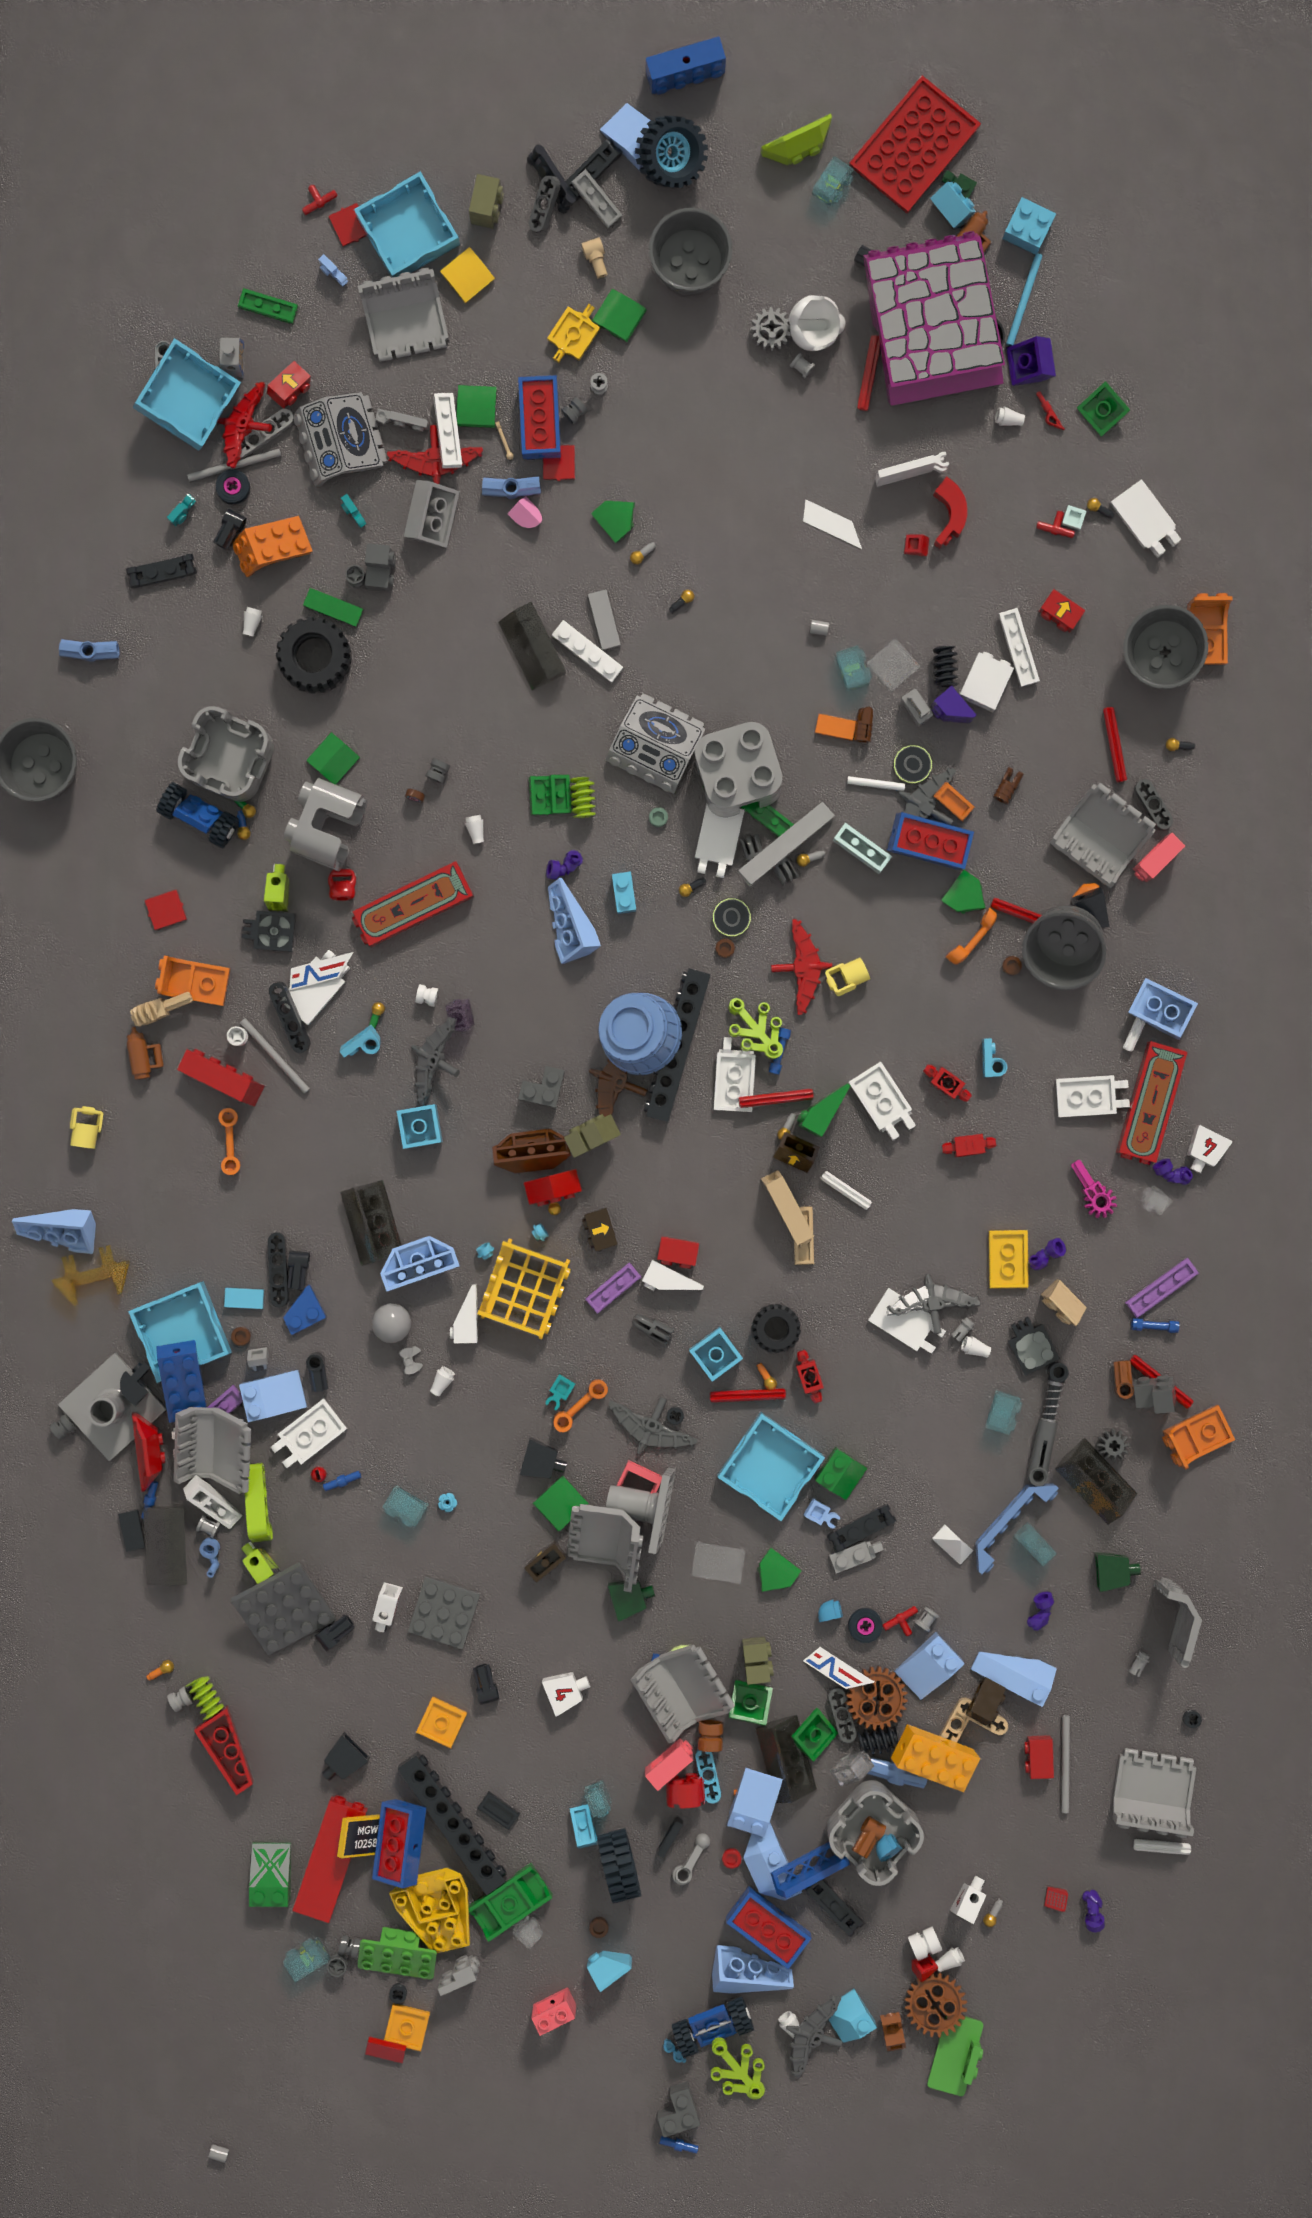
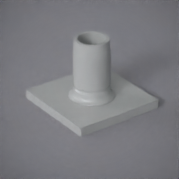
M114 1353L58 1404L108 1461H111L135 1439L132 1412H137L150 1423H153L167 1410L141 1379L138 1382L149 1393L137 1406H134L124 1397L120 1389V1379L125 1371L131 1376L133 1372L117 1353Z
M668 1467L664 1472L658 1493L611 1485L609 1489L606 1508L624 1510L633 1520L648 1522L653 1525L648 1553L656 1554L663 1544L676 1472L675 1468Z

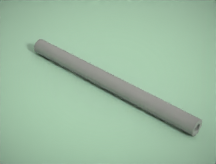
M275 449L240 459L235 468L222 464L187 474L189 482L229 469H237L280 457L281 452L280 449Z
M244 1018L240 1024L305 1094L310 1088L250 1022Z
M1062 1715V1813H1069V1715Z

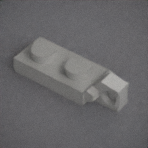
M377 410L375 420L380 423L394 422L393 425L402 428L408 425L412 426V430L423 432V430H429L430 423L426 419L394 411Z
M863 1541L847 1547L838 1553H831L829 1556L835 1572L839 1573L876 1558L875 1553L884 1549L880 1541L871 1544L870 1541Z

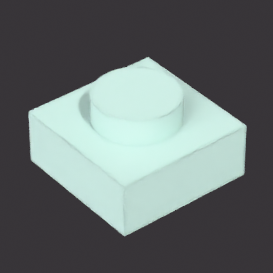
M1068 505L1061 525L1080 531L1086 511Z

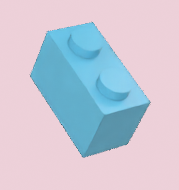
M946 182L930 199L953 228H960L976 212L973 208L974 204L969 198H965L962 195V189L957 183Z
M631 872L612 874L617 914L636 912Z

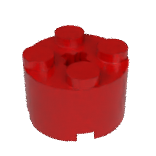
M688 1773L686 1777H679L678 1775L673 1777L666 1783L667 1806L674 1808V1804H678L680 1808H695L701 1806V1803L705 1804L704 1779L697 1777L696 1773Z

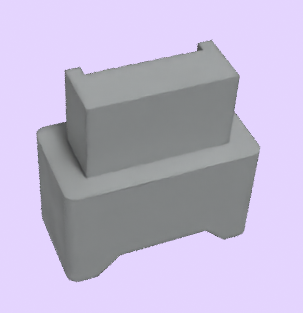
M913 689L901 698L900 702L906 708L917 727L930 720L933 716L932 711L917 689Z

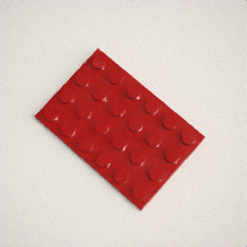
M922 75L850 161L849 166L908 214L979 129L981 123Z

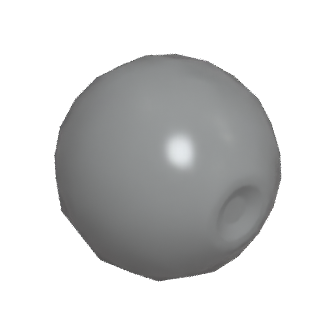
M389 1303L381 1306L375 1311L372 1318V1329L375 1336L386 1343H396L403 1340L411 1328V1318L408 1311L398 1304Z

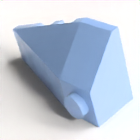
M558 878L548 886L550 909L554 911L555 922H552L553 929H556L557 940H554L555 948L561 964H565L590 955L601 945L595 928L564 880Z
M71 1209L13 1218L12 1220L17 1235L36 1241L41 1239L52 1242V1246L58 1247V1245L69 1247V1251L76 1253L93 1254L96 1223L92 1212L89 1210Z
M978 1652L971 1670L1043 1707L1051 1691L1057 1668L1038 1659Z
M716 1946L712 1971L713 1992L745 1993L794 1988L792 1969H787L773 1961L767 1962L759 1959L758 1955L744 1953L738 1947Z

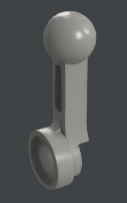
M701 1833L696 1836V1845L685 1864L678 1865L673 1869L672 1878L675 1883L686 1885L690 1882L693 1866L703 1849L710 1845V1838L707 1834ZM684 1869L687 1872V1878L684 1881H680L677 1875L680 1870Z

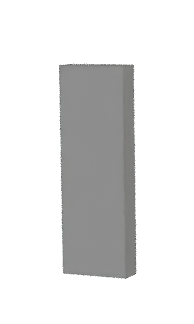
M586 169L570 182L607 229L622 216Z
M607 590L588 594L602 651L621 646Z

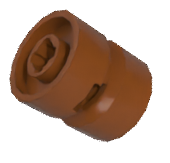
M699 1721L698 1733L702 1736L698 1740V1750L705 1752H719L723 1750V1741L720 1737L723 1734L724 1723L722 1721Z

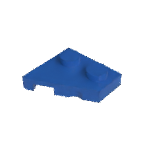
M308 1285L283 1319L291 1335L326 1318V1315L311 1285Z

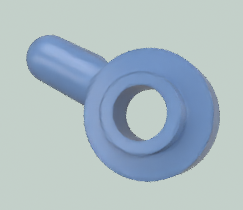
M206 1538L201 1543L199 1550L203 1557L210 1560L211 1566L207 1571V1576L212 1578L219 1568L217 1554L220 1551V1544L216 1539Z

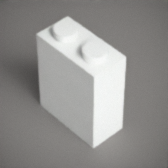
M979 652L959 695L964 700L993 713L1014 668L1005 660L998 661L993 659L994 656L990 653Z

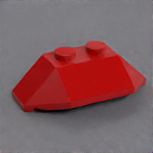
M132 1412L142 1492L146 1491L162 1471V1464H165L166 1460L165 1453L160 1451V1445H163L162 1433L158 1434L156 1426L137 1412Z

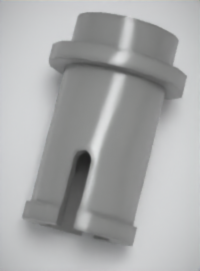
M967 1317L961 1319V1324L951 1333L959 1342L971 1329H974L973 1326L975 1324Z
M1142 1651L1136 1653L1137 1657L1131 1669H1129V1672L1137 1677L1141 1676L1147 1662H1150V1656Z

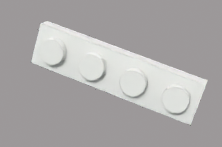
M453 393L434 394L433 399L442 468H461L462 458Z
M1018 608L999 613V619L1020 688L1039 682L1040 680Z
M564 620L553 632V638L612 683L623 670V666Z

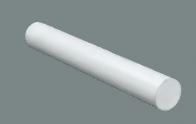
M848 776L847 784L899 791H904L905 783Z

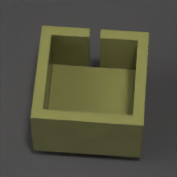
M477 174L469 208L471 224L494 229L495 223L499 222V204L502 205L504 200L503 186H501L500 179Z
M601 1114L570 1129V1134L565 1136L564 1139L575 1158L621 1134L612 1115L604 1117Z
M765 1637L742 1639L747 1685L771 1682L770 1676H774L772 1661H768V1657H772L770 1642H766Z

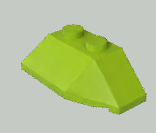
M831 113L761 146V155L785 165L792 163L795 165L808 155H817L823 148L832 121Z

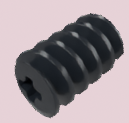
M939 646L933 649V653L938 654L933 657V660L937 662L934 664V668L938 669L934 672V676L939 677L934 679V683L938 687L958 686V683L953 682V679L958 678V675L953 674L958 668L952 666V664L958 662V660L952 659L953 656L958 655L957 652L952 651V649L956 648L955 646Z
M894 1726L893 1732L890 1727H887L886 1733L879 1728L877 1734L872 1729L870 1736L867 1731H864L863 1737L857 1732L860 1751L863 1752L864 1756H867L868 1750L874 1755L876 1748L880 1754L883 1747H885L887 1752H890V1747L892 1746L895 1750L898 1744L896 1726Z

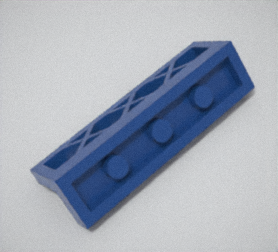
M827 1842L774 1870L770 1874L776 1893L787 1899L850 1865L849 1860L845 1856L843 1859H840L836 1854L826 1858V1852L831 1848L830 1843ZM818 1856L817 1864L813 1867L809 1866L812 1857ZM797 1865H804L800 1874H793ZM787 1873L785 1882L780 1884L777 1876Z

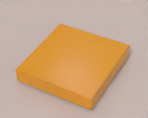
M432 1696L416 1733L451 1749L467 1712Z
M393 2003L384 2040L406 2045L408 2049L421 2052L430 2012Z

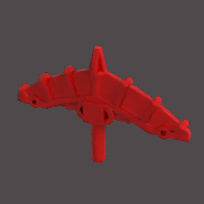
M264 382L255 383L256 386L250 392L243 395L244 398L237 406H233V411L228 418L217 420V423L225 426V433L222 435V438L225 439L226 447L223 449V452L227 454L228 461L226 464L228 467L235 468L240 460L242 452L241 443L244 440V436H247L252 430L272 431L271 424L254 422L252 418L254 408L260 402L261 397H263Z
M437 425L430 426L431 448L425 452L411 453L406 450L387 452L388 461L394 460L402 465L404 470L409 468L419 472V476L422 474L432 476L433 482L440 484L441 475L449 472L454 474V470L458 469L442 468ZM483 447L460 449L462 466L468 467V463L477 456L482 457Z
M792 919V934L796 946V958L793 964L771 965V973L794 971L798 985L796 996L797 1015L807 1013L805 1009L811 999H815L813 994L817 983H821L819 981L821 970L831 968L832 963L820 961L817 954L819 949H815L809 938L812 935L807 934L800 925L802 923L801 920Z

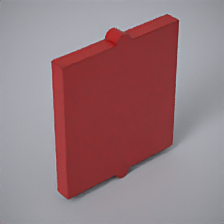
M357 203L346 208L342 207L340 211L329 215V219L343 247L354 241L359 242V239L367 236L354 211L355 208L359 207Z
M562 445L561 458H543V480L561 481L575 479V445Z
M177 889L145 900L149 912L148 917L151 918L155 930L187 920L183 909L184 903L181 902Z

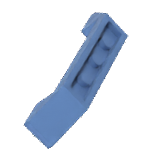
M1054 1483L1043 1486L1026 1485L975 1542L977 1570L981 1574L989 1572L994 1566L993 1562L995 1561L984 1550L985 1547L989 1548L995 1542L994 1537L1006 1530L1009 1520L1011 1518L1014 1520L1021 1511L1019 1509L1024 1504L1027 1505L1031 1502L1034 1492L1045 1502L1048 1500L1052 1501L1058 1494L1057 1490L1059 1489Z

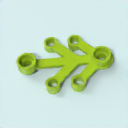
M739 998L732 999L728 1006L729 1012L733 1015H740L750 1029L740 1028L739 1025L732 1024L728 1030L729 1035L732 1037L758 1038L763 1044L753 1043L750 1039H744L741 1043V1049L746 1052L750 1050L764 1052L771 1059L779 1058L783 1052V1047L778 1042L779 1028L782 1025V1020L779 1017L771 1019L770 1027L772 1031L771 1038H769L765 1034L767 1014L770 1010L769 1004L762 1002L758 1006L759 1019L757 1024L744 1009V1002ZM734 1003H739L740 1007H735ZM760 1007H766L767 1011H762ZM773 1021H777L779 1025L775 1026ZM736 1028L738 1032L733 1033L731 1029ZM744 1043H749L750 1047H745ZM770 1047H776L777 1051H772Z
M721 2037L715 2038L711 2044L713 2053L721 2055L733 2070L714 2067L710 2071L712 2080L719 2081L721 2078L742 2080L744 2084H733L731 2081L724 2082L722 2085L723 2093L731 2095L733 2092L746 2093L751 2099L761 2098L765 2092L764 2085L760 2082L761 2071L765 2067L764 2061L761 2058L753 2060L754 2073L753 2079H751L748 2075L749 2058L753 2054L751 2045H742L740 2066L728 2052L726 2040ZM719 2046L723 2047V2049L717 2050L716 2048ZM745 2049L750 2050L748 2053L743 2052ZM757 2063L762 2064L760 2067L755 2066ZM715 2072L720 2073L718 2076L713 2075ZM727 2086L732 2087L730 2090L725 2089Z

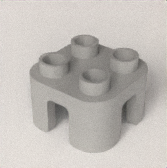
M209 706L203 708L196 714L191 727L196 731L190 748L182 747L178 756L179 770L188 780L199 787L233 801H247L257 793L273 755V740L258 723L251 720L247 722L240 720L219 707Z
M747 722L707 734L698 741L695 747V766L698 776H701L704 785L707 805L716 816L723 818L736 816L739 814L741 806L758 802L759 807L762 808L773 804L779 798L782 786V772L770 734L763 725L756 722Z
M320 778L314 784L305 782L298 797V804L303 805V812L299 820L294 818L289 820L283 839L288 841V844H291L290 850L295 855L339 872L347 859L349 848L342 844L338 837L321 831L328 817L354 827L359 826L366 809L367 800L362 798L363 795Z
M874 1780L859 1784L830 1816L826 1826L832 1851L840 1859H843L844 1856L847 1857L856 1866L859 1876L867 1883L875 1886L889 1883L898 1873L896 1867L898 1860L906 1851L911 1855H915L921 1848L924 1840L923 1830L916 1814L885 1785ZM868 1816L886 1825L884 1835L893 1834L903 1848L892 1858L881 1862L877 1856V1842L867 1859L852 1850L862 1832V1824Z

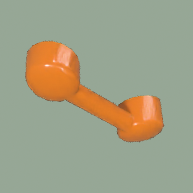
M989 907L980 922L982 927L967 946L963 948L961 945H958L945 958L955 965L963 962L985 934L993 927L997 919V913Z
M225 1108L219 1113L218 1117L221 1125L225 1126L227 1157L221 1162V1169L227 1175H234L240 1170L241 1166L238 1158L234 1157L233 1126L238 1121V1114L231 1108Z
M595 1379L591 1381L588 1387L589 1392L567 1412L560 1411L554 1416L553 1423L557 1431L567 1432L570 1430L573 1423L572 1417L592 1398L601 1399L606 1396L608 1387L603 1380Z

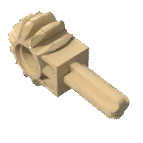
M185 992L167 1000L159 998L138 1005L130 1011L132 1021H134L135 1026H145L156 1022L161 1018L169 1016V1011L192 1003V995L190 992Z

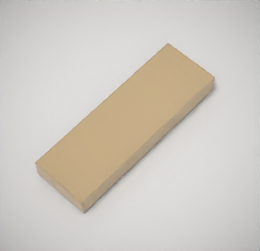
M799 1207L813 1233L812 1207ZM813 1237L805 1245H797L794 1242L795 1265L814 1264Z

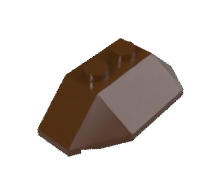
M551 1129L511 1133L498 1145L492 1147L494 1166L515 1174L554 1169L570 1157L571 1152L564 1139L565 1136Z

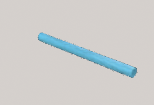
M1036 253L1006 342L1007 346L1014 345L1042 259V255Z

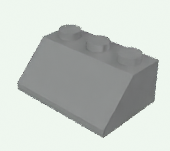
M416 480L404 537L447 548L460 491L431 481Z

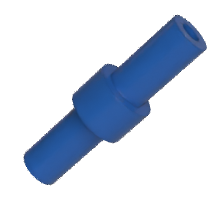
M359 1470L346 1476L343 1474L338 1476L337 1479L323 1484L325 1491L339 1486L341 1488L348 1485L351 1481L362 1478Z
M153 1481L150 1484L148 1493L144 1497L143 1503L145 1505L141 1516L143 1519H149L151 1508L155 1505L157 1481Z
M663 2136L660 2138L659 2144L673 2147L674 2150L680 2152L685 2150L697 2154L698 2145L686 2143L683 2139L676 2138V2140Z

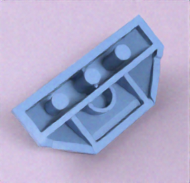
M427 1236L393 1248L380 1274L387 1292L459 1267L460 1265L453 1247L431 1236Z
M769 1822L764 1837L751 1833L743 1858L759 1893L784 1901L802 1893L800 1891L787 1899L776 1893L770 1873L789 1862L771 1823ZM787 1873L777 1876L780 1884L785 1882Z

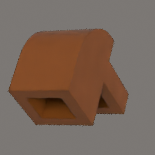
M899 2012L881 2015L880 2019L887 2052L906 2048Z

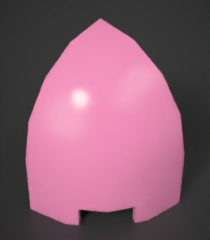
M526 496L519 500L508 513L517 524L526 528L536 527L542 521L540 511Z

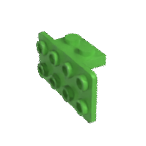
M383 1927L380 1942L365 1939L360 1941L358 1968L433 1979L437 1952L432 1949L418 1948L420 1937L414 1931Z
M966 2016L965 2020L959 2019L962 2024L961 2026L954 2025L956 2028L955 2032L948 2029V2036L944 2031L942 2032L927 2081L929 2088L957 2096H964L967 2084L971 2085L972 2080L976 2079L978 2073L977 2062L978 2060L981 2061L983 2049H981L979 2042L983 2030V2022Z

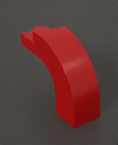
M947 476L933 494L935 498L946 506L949 512V523L934 542V545L939 549L942 545H948L953 538L951 534L956 538L959 537L967 519L965 496L959 486Z

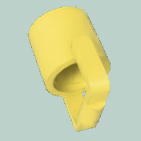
M860 957L846 964L841 963L825 972L826 982L829 988L835 992L836 996L854 990L857 985L870 980L869 973ZM840 971L847 986L838 990L837 984L830 975Z
M86 1106L72 1109L70 1129H72L71 1146L95 1149L97 1134L101 1132L102 1111ZM77 1112L88 1115L98 1114L97 1125L76 1123Z

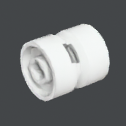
M933 1926L923 1930L921 1935L915 1933L908 1936L918 1961L928 1957V1953L935 1954L942 1951Z

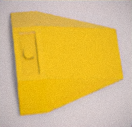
M443 1868L419 1874L417 1885L406 1888L396 1887L390 1891L389 1894L396 1911L429 1949L441 1953L470 1945L468 1889L462 1874L449 1868Z

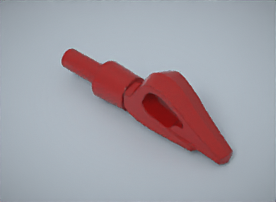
M1040 391L1037 392L1036 395L1042 403L1041 407L1047 413L1046 423L1065 430L1049 401L1045 400ZM1049 418H1052L1055 421V424L1051 423L1049 421Z

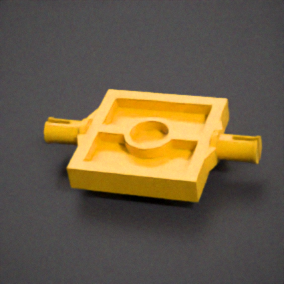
M588 304L583 313L576 312L569 306L547 337V340L558 348L553 357L554 361L559 363L564 354L571 355L580 361L600 330V327L589 318L595 309L593 306Z

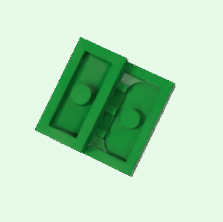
M611 289L592 322L609 331L611 335L628 342L647 309L624 294Z
M458 385L457 426L495 428L497 387Z
M569 775L529 777L531 815L571 813Z
M561 1476L532 1504L559 1532L570 1522L573 1506H580V1504L588 1505L589 1503L564 1476Z

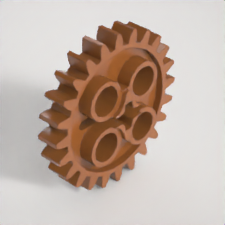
M872 1666L869 1667V1672L862 1669L863 1675L874 1681V1683H871L872 1689L869 1692H865L864 1685L848 1688L851 1692L845 1694V1696L850 1698V1700L845 1702V1704L851 1705L848 1712H854L852 1718H859L857 1723L861 1725L864 1722V1727L867 1729L870 1724L873 1730H876L877 1725L881 1730H883L884 1724L891 1727V1720L897 1723L895 1717L903 1716L899 1712L900 1709L906 1710L902 1703L908 1702V1700L903 1698L908 1693L901 1690L905 1687V1684H898L901 1678L899 1676L894 1678L895 1672L893 1671L888 1674L889 1669L886 1667L883 1671L880 1666H877L876 1671ZM886 1684H890V1692L884 1694L883 1687ZM877 1695H879V1696H880V1699H877L876 1701H874V1700H873V1697H876ZM865 1702H869L870 1709L863 1712L862 1705ZM884 1704L889 1705V1710L886 1713L881 1712V1707ZM875 1706H876V1711H877V1714H876V1715L873 1714L874 1711H875Z
M942 1972L938 1974V1977H935L933 1973L930 1978L923 1982H920L917 1978L918 1985L913 1982L911 1983L914 1990H907L911 1997L905 1998V2001L910 2002V2004L905 2006V2009L911 2011L907 2014V2017L913 2016L911 2024H918L916 2030L922 2027L924 2029L923 2035L930 2031L931 2037L937 2032L938 2037L941 2038L943 2031L948 2036V2029L955 2032L956 2028L954 2025L961 2026L962 2024L959 2019L965 2020L962 2012H967V2008L963 2007V2005L968 2001L962 1999L966 1993L959 1992L962 1985L955 1986L956 1979L950 1982L949 1974L942 1978ZM941 1986L943 1994L935 1995L933 1987ZM925 1990L930 1992L935 2002H940L939 2008L947 2016V2019L943 2018L937 2007H932L933 2001L926 1994ZM918 1998H926L928 2005L921 2007L917 2002ZM945 2003H953L955 2010L948 2012L944 2007ZM937 2014L940 2021L932 2023L929 2015Z

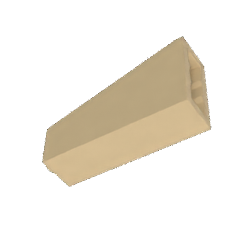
M776 1170L761 1178L794 1242L797 1245L809 1243L814 1235L781 1173Z

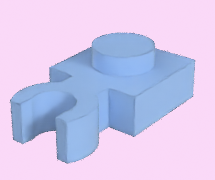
M324 254L318 259L321 265L319 268L326 276L330 274L342 287L348 283L347 277Z
M814 1498L803 1514L806 1518L819 1525H822L823 1521H825L830 1528H835V1525L830 1523L832 1518L840 1519L837 1513H829V1506Z

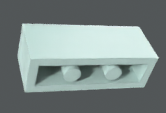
M846 823L833 839L836 844L878 874H880L892 857Z

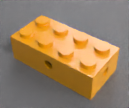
M909 1724L906 1725L891 1756L897 1768L961 1792L965 1791L980 1761V1757L974 1749Z

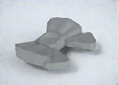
M416 1346L404 1348L398 1352L403 1358L405 1374H414L423 1366L421 1363L413 1362L412 1357L421 1352V1349Z

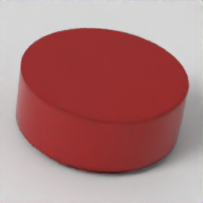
M728 1848L723 1852L722 1862L724 1866L734 1869L740 1865L741 1854L737 1849Z

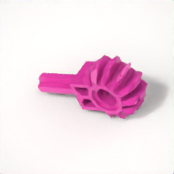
M1081 1160L1072 1163V1169L1085 1188L1081 1190L1085 1196L1084 1200L1089 1201V1204L1084 1205V1207H1091L1088 1214L1091 1215L1095 1212V1218H1099L1100 1213L1103 1218H1106V1211L1113 1214L1110 1206L1117 1207V1204L1111 1203V1200L1117 1199L1116 1196L1110 1197L1113 1191L1110 1189L1105 1193L1106 1187L1102 1186L1099 1181H1093ZM1098 1197H1102L1105 1200V1204L1101 1208L1096 1205Z

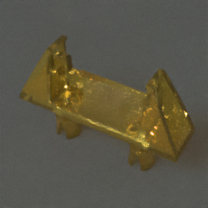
M111 1245L106 1246V1252L103 1247H100L98 1249L103 1265L99 1268L79 1273L76 1270L73 1255L68 1256L69 1262L66 1256L61 1257L66 1274H64V1277L51 1281L74 1306L79 1305L76 1297V1285L88 1284L111 1278V1276L116 1286L117 1295L122 1294L130 1260L116 1263L113 1259Z

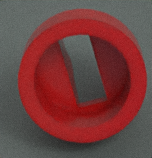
M321 1466L315 1467L311 1471V1478L315 1482H322L327 1476L326 1470ZM316 1470L319 1471V1475H320V1478H321V1479H319V1480H318L317 1475H316Z

